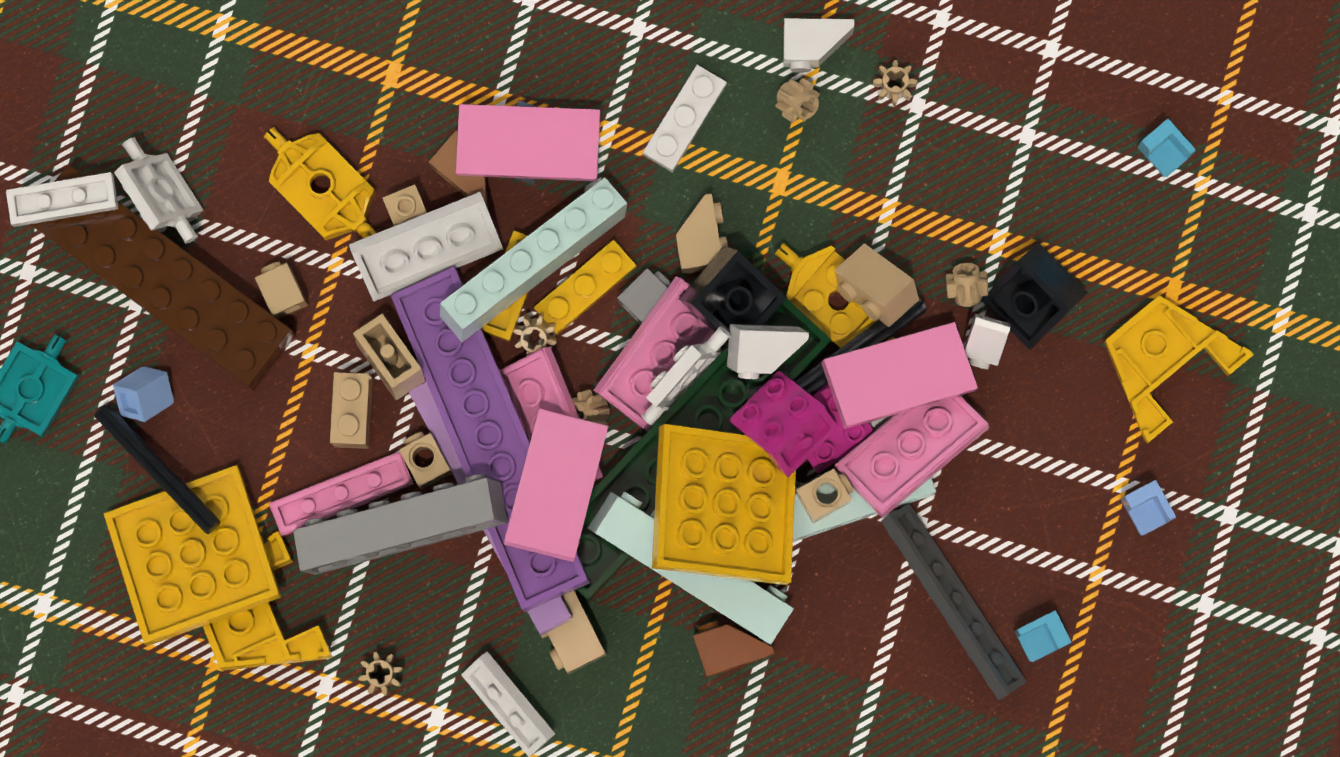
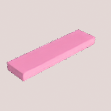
M399 451L273 501L269 505L280 534L284 537L292 534L295 529L305 527V522L316 518H325L327 520L337 516L338 512L355 509L413 486L414 483L405 460Z

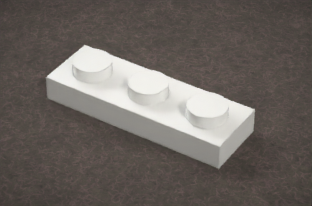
M697 65L644 149L643 155L673 173L727 86V82Z
M111 172L6 190L10 222L13 227L118 209L114 176Z
M488 652L480 656L461 674L528 757L538 751L555 735L553 730Z

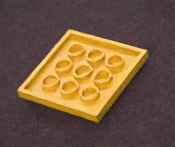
M669 424L659 426L652 568L781 585L791 583L796 470L789 477L784 475L776 467L767 452L746 435Z
M237 465L186 483L192 492L220 520L219 527L210 534H206L166 491L104 513L140 633L146 646L281 598L240 468Z

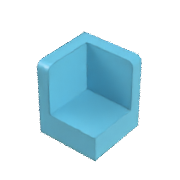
M1169 119L1165 120L1145 137L1137 147L1163 177H1168L1196 151Z
M1056 610L1014 631L1030 662H1034L1072 643Z

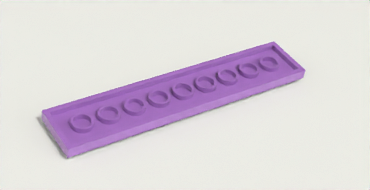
M453 266L392 294L391 298L419 365L422 368L426 382L466 477L485 474L487 478L501 482L508 524L488 530L521 609L527 612L587 585L590 581L577 552L574 562L504 545L530 440L482 328L464 342H461L440 317V303L463 286L459 273Z

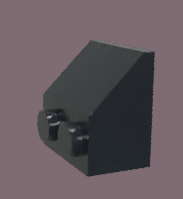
M1038 243L1010 268L988 292V296H984L981 301L1000 321L1009 323L1010 331L1031 350L1088 292Z
M725 246L680 296L679 300L714 332L721 326L730 333V324L763 325L787 297L738 250Z

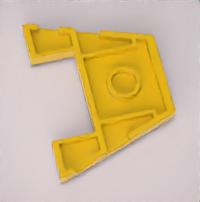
M1160 295L1104 341L1143 439L1147 444L1173 423L1150 393L1197 353L1204 349L1227 376L1254 355L1249 349L1239 346L1228 339L1226 335L1211 329L1198 321V318Z
M280 532L273 533L264 545L272 569L275 571L293 561ZM270 602L203 626L219 668L222 671L323 660L333 657L319 625L285 640Z

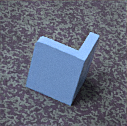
M145 366L140 367L113 384L120 416L145 422L174 403L168 375L164 371Z
M1156 480L1120 499L1141 536L1176 518Z

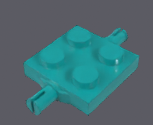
M54 334L44 352L32 350L18 341L15 343L0 369V416L4 419L0 425V442L7 444L16 426L29 429L43 438L47 434L79 379L78 375L65 369L56 359L67 342L63 338Z

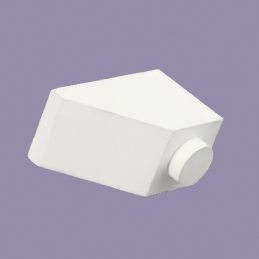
M784 18L783 67H790V71L798 73L810 72L811 67L818 68L853 34L854 19Z
M979 314L974 315L964 348L970 365L987 370L990 364L998 366L1010 331L1009 323Z
M730 324L731 337L729 338L727 367L738 373L739 378L759 379V373L772 374L808 340L809 332L800 327Z

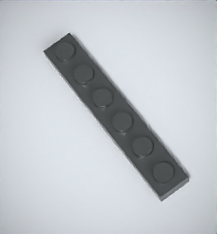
M910 503L882 519L881 522L888 531L889 536L907 560L908 565L926 589L929 597L947 621L948 626L953 630L966 650L967 655L974 662L998 701L1025 684L1027 681Z

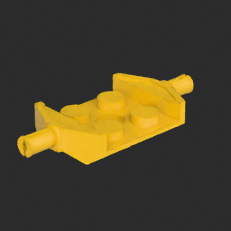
M275 127L269 131L276 139L268 132L264 135V138L279 154L271 170L269 183L278 190L325 240L352 231L357 232L363 239L377 233L366 223V217L376 194L375 189L320 133L307 135L294 142L287 141ZM318 176H326L330 179V188L325 193L319 194L312 190V182Z
M785 243L775 252L774 255L791 267L792 276L786 294L787 299L838 347L842 348L879 320L874 321L869 318L862 307L855 301L848 302V306L840 311L830 307L828 303L829 296L832 293L838 292V281L834 270L845 261L835 252L834 247L829 246L804 258L802 256L799 257ZM892 336L887 341L893 340L895 338Z

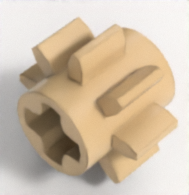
M894 60L892 67L889 69L882 65L879 66L878 71L883 78L873 80V86L881 87L882 90L878 99L882 100L885 97L892 99L893 106H896L898 99L902 96L909 101L911 93L907 90V87H915L917 85V80L909 79L908 76L912 67L907 66L905 69L898 67L897 60ZM889 78L892 80L900 78L902 80L901 88L898 86L888 87Z
M804 78L799 83L789 79V82L784 83L778 90V103L775 106L783 111L782 116L793 123L797 118L805 122L806 119L816 113L819 106L818 97L820 93L813 89L814 84Z
M962 263L955 266L953 274H946L947 298L955 297V302L963 307L977 305L981 301V296H988L989 294L987 272H979V267L973 263Z
M540 313L538 318L533 319L528 314H525L523 318L525 326L515 325L513 332L521 335V338L516 341L515 347L520 348L523 346L527 350V356L546 347V344H556L557 338L549 335L555 329L556 324H547L543 320L544 313ZM533 329L540 331L537 341L531 339Z
M591 390L578 392L577 397L572 398L580 419L608 426L606 420L609 417L610 408L604 398L600 395L593 396Z
M374 652L373 662L370 664L364 661L361 662L362 666L367 669L366 675L360 676L359 681H369L371 685L368 688V693L372 694L379 687L383 695L388 696L389 686L392 684L398 687L401 686L400 682L395 680L396 673L403 671V667H393L391 665L394 655L390 654L383 661L379 653ZM380 664L382 668L390 670V674L385 676V682L382 684L380 680L373 679L372 674L378 671L377 666Z

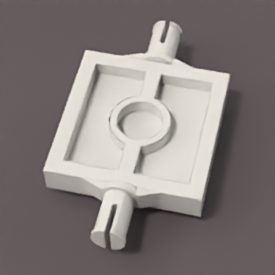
M135 137L126 140L122 146L126 149L133 162L122 164L114 173L122 184L124 191L129 195L140 212L142 219L147 223L151 231L165 226L176 227L185 244L194 241L198 235L188 220L196 218L203 211V208L167 153L157 156L147 155L143 152Z
M719 326L709 340L703 344L698 343L684 346L673 358L675 365L669 372L663 371L653 380L650 385L653 390L646 397L652 405L642 414V418L647 423L654 425L664 411H668L670 406L684 394L723 352L720 347L731 337L726 329Z

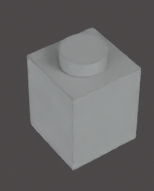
M647 268L617 297L618 303L641 325L671 283L659 271L653 274Z

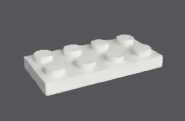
M481 192L349 244L351 253L373 302L453 266L458 268L503 250Z

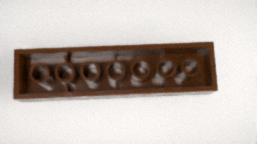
M67 164L54 182L85 176ZM118 202V209L30 224L253 391L296 336L290 328L156 229L151 231L143 219L120 202Z

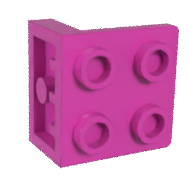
M780 371L776 372L730 418L733 426L766 451L779 471L787 477L838 428L822 403Z
M829 384L812 395L824 405L838 426L807 458L817 473L845 457L874 432L869 422L847 429L843 428Z

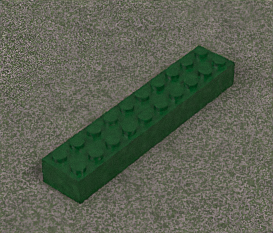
M787 298L763 326L800 327L809 332L808 340L772 374L759 373V379L739 378L738 373L727 367V347L592 490L577 548V553L590 583L576 590L588 602L632 558V556L588 528L610 492L621 497L623 492L628 493L642 502L639 510L649 516L653 510L655 511L659 426L669 424L745 435L733 426L730 418L776 372H782L795 382L830 346L831 339Z

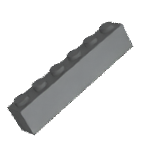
M485 474L473 475L465 479L466 483L454 486L453 483L440 484L433 487V492L424 495L421 492H411L402 495L401 501L398 502L378 501L369 504V509L358 512L356 509L338 512L337 518L326 521L325 518L308 520L305 522V527L293 530L300 571L317 575L508 524L501 482L487 478Z

